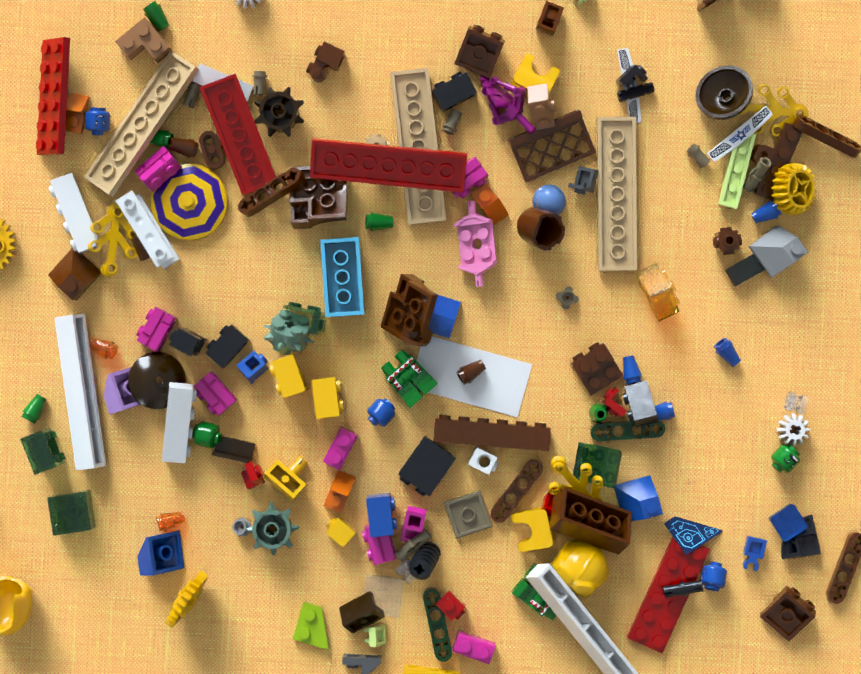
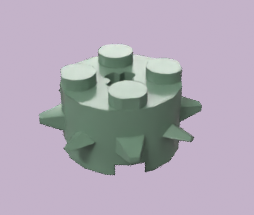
M281 310L280 314L272 318L271 325H264L270 330V333L265 335L264 339L268 340L273 345V349L279 353L288 355L291 354V351H299L300 353L306 349L307 342L314 343L313 340L308 338V335L314 329L310 327L307 316L291 313L289 310Z
M270 502L268 510L262 513L256 510L252 511L256 520L253 526L246 528V531L253 533V537L256 540L255 549L263 546L270 549L271 554L275 555L277 548H280L282 545L290 548L293 546L289 537L293 531L299 529V526L292 524L289 517L291 513L290 508L285 511L275 509L273 502ZM271 524H273L274 527H277L274 533H271V530H268V527H270Z

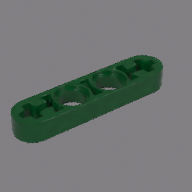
M658 420L656 423L661 427V430H658V434H655V431H648V435H645L646 427L641 426L642 433L634 435L632 433V427L635 425L634 422L597 423L591 427L590 435L596 441L657 438L664 434L665 425ZM655 423L649 424L647 427H654ZM606 426H610L609 434L611 437H607V433L601 434L599 438L594 434L597 427H600L601 430H607ZM615 426L623 428L621 436H614L613 428Z
M429 587L423 593V600L434 653L439 661L446 662L452 656V649L445 615L438 606L428 608V605L431 606V600L426 598L430 591L433 594H437L434 597L436 605L441 596L439 590ZM433 610H438L441 613V617L438 620H433L430 617V613ZM436 629H443L445 636L438 639L434 636V632ZM447 641V643H444V649L449 652L446 653V657H442V654H438V652H441L440 644L436 646L435 643Z

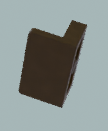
M222 436L221 442L215 445L212 455L249 463L252 461L256 443Z
M371 591L339 607L342 625L351 633H355L385 617L384 611L375 605L374 596Z

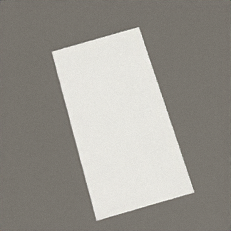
M433 336L427 346L420 347L417 362L438 383L428 393L518 418L532 364ZM481 360L486 369L470 384L466 383L464 385L456 372L462 366ZM411 381V383L416 387V389L420 390L417 387V385L413 381Z

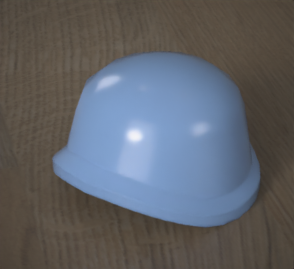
M554 185L541 186L533 196V207L542 208L558 215L563 212L566 205L564 193Z

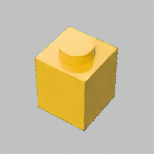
M340 516L337 519L333 517L326 525L328 528L326 533L342 547L356 533V530Z

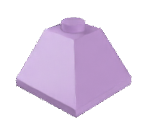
M131 367L107 375L103 397L109 415L141 405L133 398L129 390L128 375Z

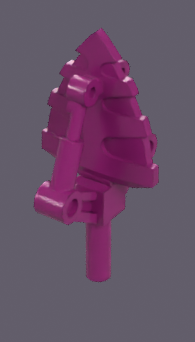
M481 75L480 80L483 83L482 94L487 96L490 103L489 107L494 116L492 118L493 124L501 125L505 122L517 120L529 134H533L536 131L535 127L522 115L524 112V98L527 93L526 88L516 87L507 82L503 83L498 77H491L489 80V78ZM508 91L513 92L514 97L511 96V95L508 93ZM497 108H505L507 110L500 115Z

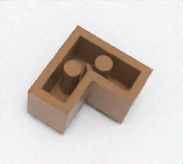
M145 17L115 41L130 60L146 49L159 63L170 51H173Z

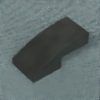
M752 254L725 271L735 287L765 269L755 255Z

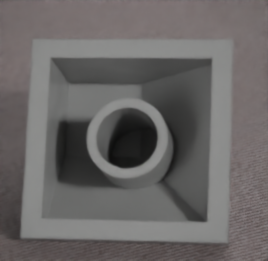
M779 225L772 228L749 246V249L770 278L808 253L797 236Z

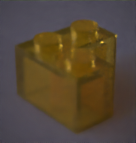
M657 263L636 272L639 285L647 296L650 308L658 322L679 313L677 304H680V301L674 293L676 288L671 280H667L668 276L664 269H660Z

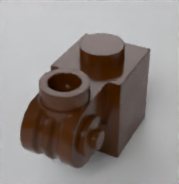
M324 41L322 46L318 45L314 54L317 56L314 63L310 62L306 72L311 75L315 82L324 81L326 74L323 69L329 67L338 71L346 55L345 51Z

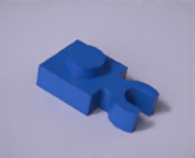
M747 535L743 554L747 555L748 558L743 562L744 569H747L749 563H753V571L757 572L759 568L757 558L763 559L767 540Z

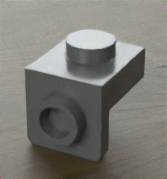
M579 166L575 184L569 183L568 187L573 188L574 193L585 195V192L593 193L599 170Z

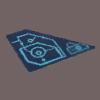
M676 516L664 523L685 554H689L722 532L720 529Z

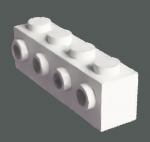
M69 173L50 180L52 186L49 187L52 197H56L59 204H56L59 215H64L66 222H63L66 232L72 235L73 240H70L73 250H78L79 254L88 252V244L99 237L90 230L92 220L74 175ZM93 243L92 248L96 249L97 245Z
M169 382L162 462L185 463L186 457H190L191 446H187L188 439H192L193 428L189 427L190 420H194L195 409H191L192 402H196L197 392L193 390V384Z

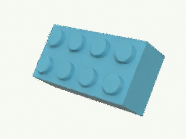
M360 238L320 240L325 317L365 315Z

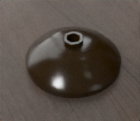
M721 66L711 70L700 80L696 89V102L700 110L706 116L717 120L730 119L739 115L747 108L753 97L751 78L744 70L735 66Z
M151 352L141 356L134 362L128 375V386L133 398L142 406L150 409L167 408L169 382L186 384L185 371L180 362L164 352ZM158 376L162 378L161 384L156 382Z

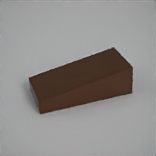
M138 236L132 238L131 241L139 260L144 261L150 258Z

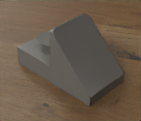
M344 653L342 665H346L347 668H358V666H361V674H369L381 663L382 655Z

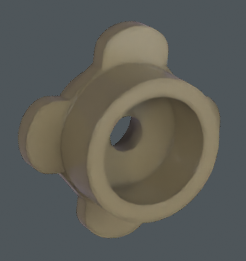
M566 287L563 292L556 294V299L560 300L563 309H569L570 305L579 301V297L575 296L572 287Z

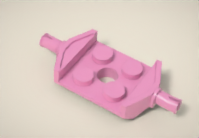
M468 201V216L454 224V227H458L461 265H458V268L474 273L476 287L484 286L482 274H485L486 271L497 265L493 220L476 213L475 201ZM477 239H480L482 242L480 249L475 247Z

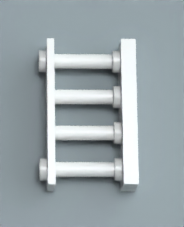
M132 190L116 200L157 268L162 266L165 269L180 260L141 194L135 195Z

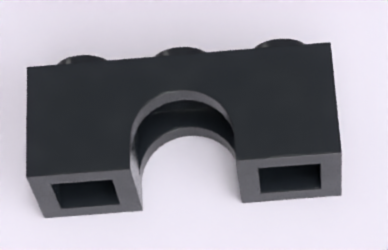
M178 328L177 330L174 329L171 333L169 345L189 356H198L207 338L188 328Z

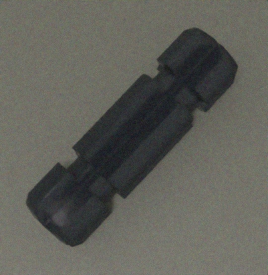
M650 82L644 86L639 85L629 88L627 91L621 90L617 92L619 102H622L628 98L633 99L644 96L645 93L651 94L655 91L653 83Z

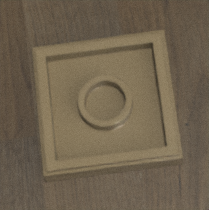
M480 490L444 502L456 539L492 527Z

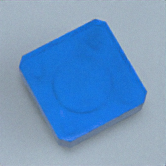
M789 503L769 516V521L783 541L790 540L806 530L808 526L794 504Z

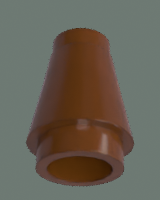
M171 138L168 148L190 158L197 155L199 144L194 139Z
M481 360L460 367V370L456 373L460 381L465 385L466 383L470 384L486 367Z

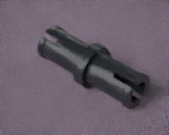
M701 579L685 583L680 581L679 584L663 586L665 598L679 595L685 597L687 596L686 594L704 592Z

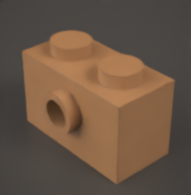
M547 83L528 86V104L536 130L555 127L556 105L555 101L551 100Z

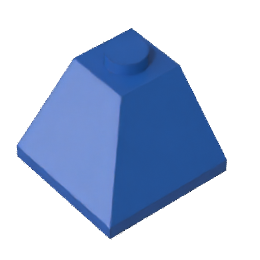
M650 475L613 485L619 507L632 512V521L644 520L663 514L659 497Z
M180 530L145 538L137 556L140 575L154 576L184 569Z

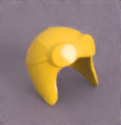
M576 539L567 542L550 562V565L567 586L573 589L576 594L583 595L582 600L587 599L597 588L602 586L609 575L608 561L604 552L598 547Z
M0 576V636L10 635L20 630L28 621L32 611V595L34 590L21 579H16L12 576Z

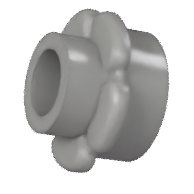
M239 518L233 523L232 528L236 535L240 537L242 535L247 536L249 532L246 531V528L251 527V524L245 518Z

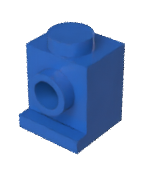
M255 351L251 352L236 365L251 384L269 369L266 365L268 363L267 359L262 354L258 355Z

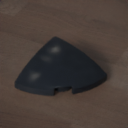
M813 515L802 518L806 524L804 529L783 540L781 546L782 560L821 554Z

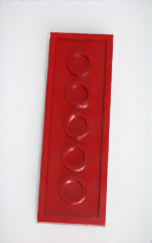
M67 37L47 39L42 42L36 155L64 154L70 38Z
M236 73L199 87L242 196L256 191L275 179L276 174Z
M672 536L627 638L663 654L689 597V594H686L687 596L685 597L679 595L665 598L663 586L679 584L680 581H684V583L696 581L710 550L709 548L701 545L689 554H685Z

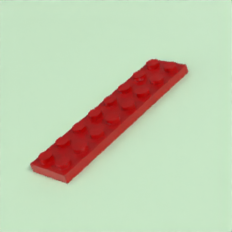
M313 138L310 178L464 193L468 153Z

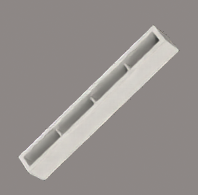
M85 314L54 318L76 470L106 466Z
M537 564L526 576L527 580L604 674H638L550 564Z

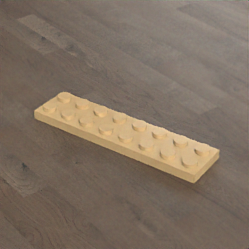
M170 51L84 178L113 197L199 69Z
M421 68L390 72L399 147L438 150L429 69ZM404 187L408 225L446 221L443 191Z
M597 117V170H599L597 175L598 271H637L636 117Z

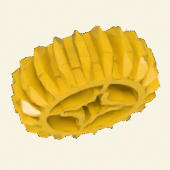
M798 163L786 164L778 168V172L774 173L775 179L772 180L774 186L771 188L774 192L772 194L775 197L774 203L778 204L777 209L782 210V213L799 215L810 210V206L814 205L813 199L816 198L814 192L817 191L814 186L817 182L813 181L814 175L811 174V169H807L806 165Z

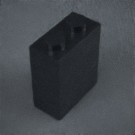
M424 435L399 471L398 475L401 476L399 479L408 486L410 483L417 487L415 491L422 496L426 494L430 496L456 457Z

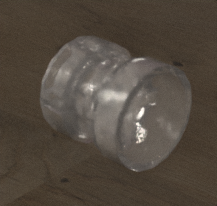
M789 391L785 398L784 410H796L797 413L804 414L808 406L809 397L806 395L798 396L796 393Z
M408 557L399 564L394 572L402 575L404 581L410 584L415 578L409 571L410 559Z

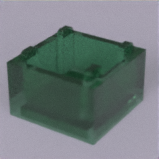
M51 428L38 431L20 439L34 475L64 464L66 457L63 452L60 453L55 440L57 435Z
M90 490L47 497L53 536L92 530L96 527Z

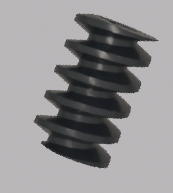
M426 542L414 553L409 563V571L414 578L425 580L430 577L441 555L440 549L435 543Z

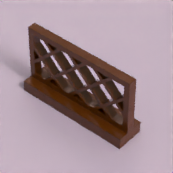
M575 110L556 118L555 127L539 129L533 134H529L526 131L507 139L525 182L596 153L580 110ZM580 123L582 128L579 137L569 133L572 125ZM555 132L565 133L562 144L552 141ZM568 135L578 139L574 149L564 146ZM539 139L548 141L544 152L534 148ZM581 140L588 143L590 151L585 153L576 151ZM550 143L561 146L556 157L547 153ZM523 146L530 148L527 159L519 157L518 148ZM563 148L573 151L569 160L565 161L559 158ZM533 150L543 154L539 164L529 161ZM545 155L555 159L553 166L550 168L541 166ZM531 163L538 166L535 174L528 177L525 171L527 164Z

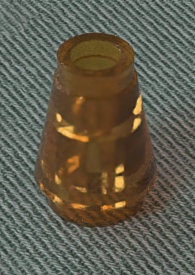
M94 337L89 340L90 349L103 358L113 359L115 357L118 345H115L113 341Z
M183 511L160 513V516L156 517L159 530H165V532L185 522Z

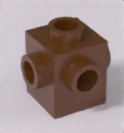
M732 227L720 228V232L714 233L713 246L716 248V252L730 255L735 254L734 250L740 249L739 246L742 245L741 234H738V230L732 231ZM727 237H730L731 244L726 243Z

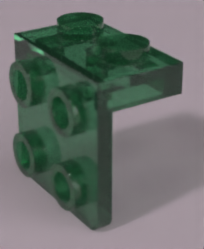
M293 302L283 306V309L313 314L310 334L320 335L321 332L325 331L326 320H323L325 312H320L321 308L308 305L307 309L301 308L302 304Z
M579 442L573 475L580 481V467L582 464L588 463L592 466V474L588 477V483H592L594 476H601L603 478V486L615 488L622 452L609 447Z

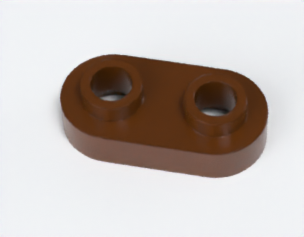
M206 131L199 138L205 163L212 169H219L225 162L219 137L212 131ZM209 138L213 139L211 145L207 144V139ZM215 156L219 158L217 163L212 162V158Z

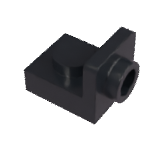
M631 65L616 82L620 87L629 86L635 81V75L643 82L648 79L646 76L647 72L640 65Z

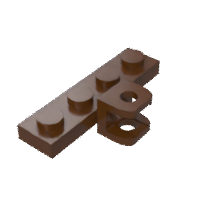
M784 122L774 148L760 144L754 146L750 160L758 164L762 152V157L768 158L771 161V166L766 171L764 180L757 185L753 194L773 201L774 197L772 194L774 192L771 188L774 186L772 182L775 179L774 173L778 172V168L790 163L803 133L793 125Z

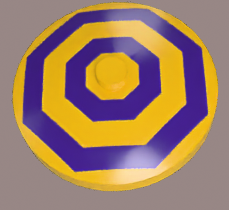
M180 164L182 168L152 192L151 210L157 224L169 235L182 240L202 239L216 231L226 216L228 209L226 188L221 179L210 169L198 164Z

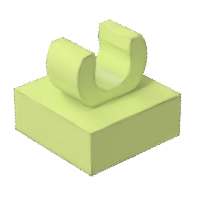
M379 624L364 629V632H369V638L364 639V641L369 643L370 647L386 644V625Z

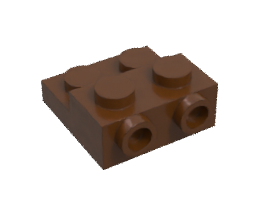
M474 24L473 27L469 26L454 64L490 79L505 40L502 39L503 36L496 32L486 33L484 32L485 28Z
M597 342L589 347V352L584 355L582 352L572 358L573 362L570 363L590 396L623 376L604 343L599 344Z
M786 586L774 597L773 602L760 613V617L786 640L790 641L816 617L815 605L810 600L804 601L800 597L801 594L796 588L792 587L790 589Z

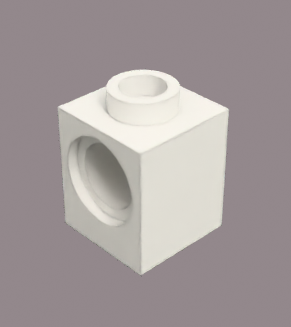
M476 446L468 465L489 475L491 471L494 472L499 462L496 461L497 456ZM487 456L490 459L487 466L479 464L481 457Z

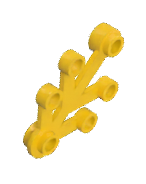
M761 84L758 87V92L766 98L771 106L749 103L747 108L740 113L745 114L747 111L759 112L765 106L772 112L773 115L761 126L759 131L754 132L755 134H761L764 131V127L780 115L788 116L779 124L772 125L770 131L774 136H779L784 122L789 124L794 122L797 118L796 112L798 110H801L802 115L806 117L809 114L805 105L796 104L786 86L779 87L777 94L779 97L784 98L790 108L781 107L770 92L771 89L767 84ZM764 86L768 88L766 93L761 92V88ZM786 89L787 93L783 96L780 95V91ZM775 127L780 128L779 133L773 132Z
M113 203L107 208V215L90 225L91 232L98 234L103 231L105 225L111 222L109 231L88 244V250L95 253L100 251L101 246L109 241L107 262L103 263L100 268L102 275L105 277H112L117 274L118 267L115 264L117 243L124 251L127 259L137 257L135 248L130 247L119 232L120 224L126 231V236L129 240L133 238L131 231L135 233L117 203ZM115 209L119 211V216L115 214ZM95 224L99 226L98 231H96L94 228ZM93 243L97 245L96 250L92 248ZM129 250L133 252L132 257L129 255ZM109 265L113 267L112 272L108 270Z
M563 456L552 458V470L555 473L561 474L571 485L552 482L549 484L550 494L556 495L563 487L602 501V498L599 496L600 488L604 485L601 476H594L592 478L591 493L586 490L588 477L592 474V466L590 464L584 463L581 465L580 481H578L567 469L566 459Z

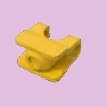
M526 53L511 83V85L516 87H525L527 91L526 98H528V86L547 83L550 92L560 73V69L553 66L546 75L540 76L535 74L531 67L534 56Z
M541 507L518 511L511 515L513 523H526L532 530L530 538L522 540L517 544L520 552L549 548L555 542V532L550 530L551 517Z

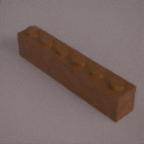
M439 415V418H435L433 442L549 451L551 428L546 427V423L535 422V426H530L525 421H516V424H508V420L497 419V422L493 423L489 422L488 418H478L477 421H470V417L459 416L458 420L451 419L450 415Z

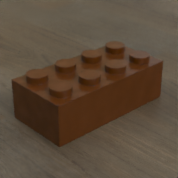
M563 487L553 497L550 530L617 555L630 545L631 511Z

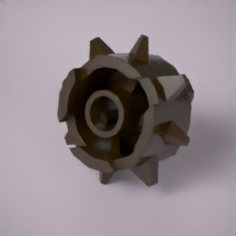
M269 87L268 96H265L262 101L254 102L259 107L260 116L255 120V124L264 123L268 128L269 137L275 132H284L290 137L291 129L296 123H304V120L299 116V108L304 104V101L294 100L290 96V87H287L284 92H275ZM280 108H283V115L280 114L279 116H277L275 111L280 110Z

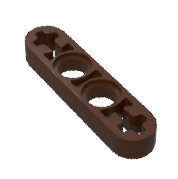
M798 115L793 122V126L797 130L853 158H857L861 152V145L854 140L804 115Z
M297 168L287 170L243 198L238 204V210L247 217L255 215L301 186L305 179L303 172ZM282 183V189L276 192L277 185ZM267 193L266 199L260 202L261 195Z
M536 459L529 460L492 507L491 517L495 522L501 523L508 518L541 475L543 466L540 461ZM537 463L539 464L537 466L539 471H533L530 476L534 478L530 480V478L523 473L524 471L529 473L531 470V468L529 467L530 464L535 465ZM520 478L527 479L528 485L526 488L522 489L517 486V481ZM508 493L516 495V501L512 504L507 503L505 500ZM501 501H503V503L506 506L510 507V509L507 510L505 508L502 512L504 516H499L498 518H496V513L494 511L496 509L500 510L503 507V505L500 504Z
M851 532L847 536L828 585L826 597L835 604L841 603L845 599L861 557V533ZM858 536L860 544H855L854 549L858 550L857 553H855L852 550H848V548H853L854 542H852V539L857 538ZM849 553L853 554L854 561L851 564H846L845 556ZM842 571L847 573V579L844 582L838 580V574ZM835 582L839 585L844 586L843 589L840 587L838 588V586L834 585ZM838 588V593L840 594V596L835 597V599H833L834 596H832L831 593L832 591L836 592Z

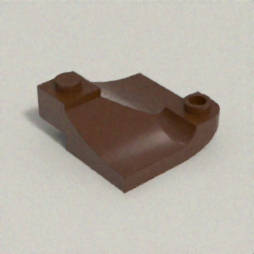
M310 166L291 167L299 169L305 176L303 184L291 191L289 195V203L291 205L290 223L293 229L313 228V226L322 223L347 220L349 181L310 178Z
M401 274L396 292H390L380 327L408 344L427 346L433 334L429 325L438 295L429 290L424 285V281L415 275Z

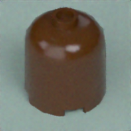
M538 207L526 209L517 220V232L521 239L544 251L552 250V247L557 243H561L565 234V226L562 224L561 216Z

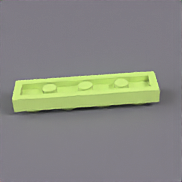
M752 134L731 150L718 205L732 209L738 208L756 134Z

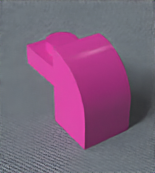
M412 506L407 507L400 541L407 542L408 539H413L422 532L426 509Z

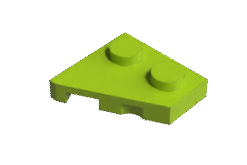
M303 602L293 640L328 650L329 643L322 607Z

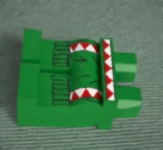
M400 350L395 357L401 364L395 369L388 361L381 369L386 375V380L411 408L423 397L411 381L417 385L424 395L438 383L412 355L409 356L404 350Z
M534 563L526 572L524 578H521L512 589V594L525 602L542 617L545 615L553 620L557 615L535 588L526 581V576L537 565Z

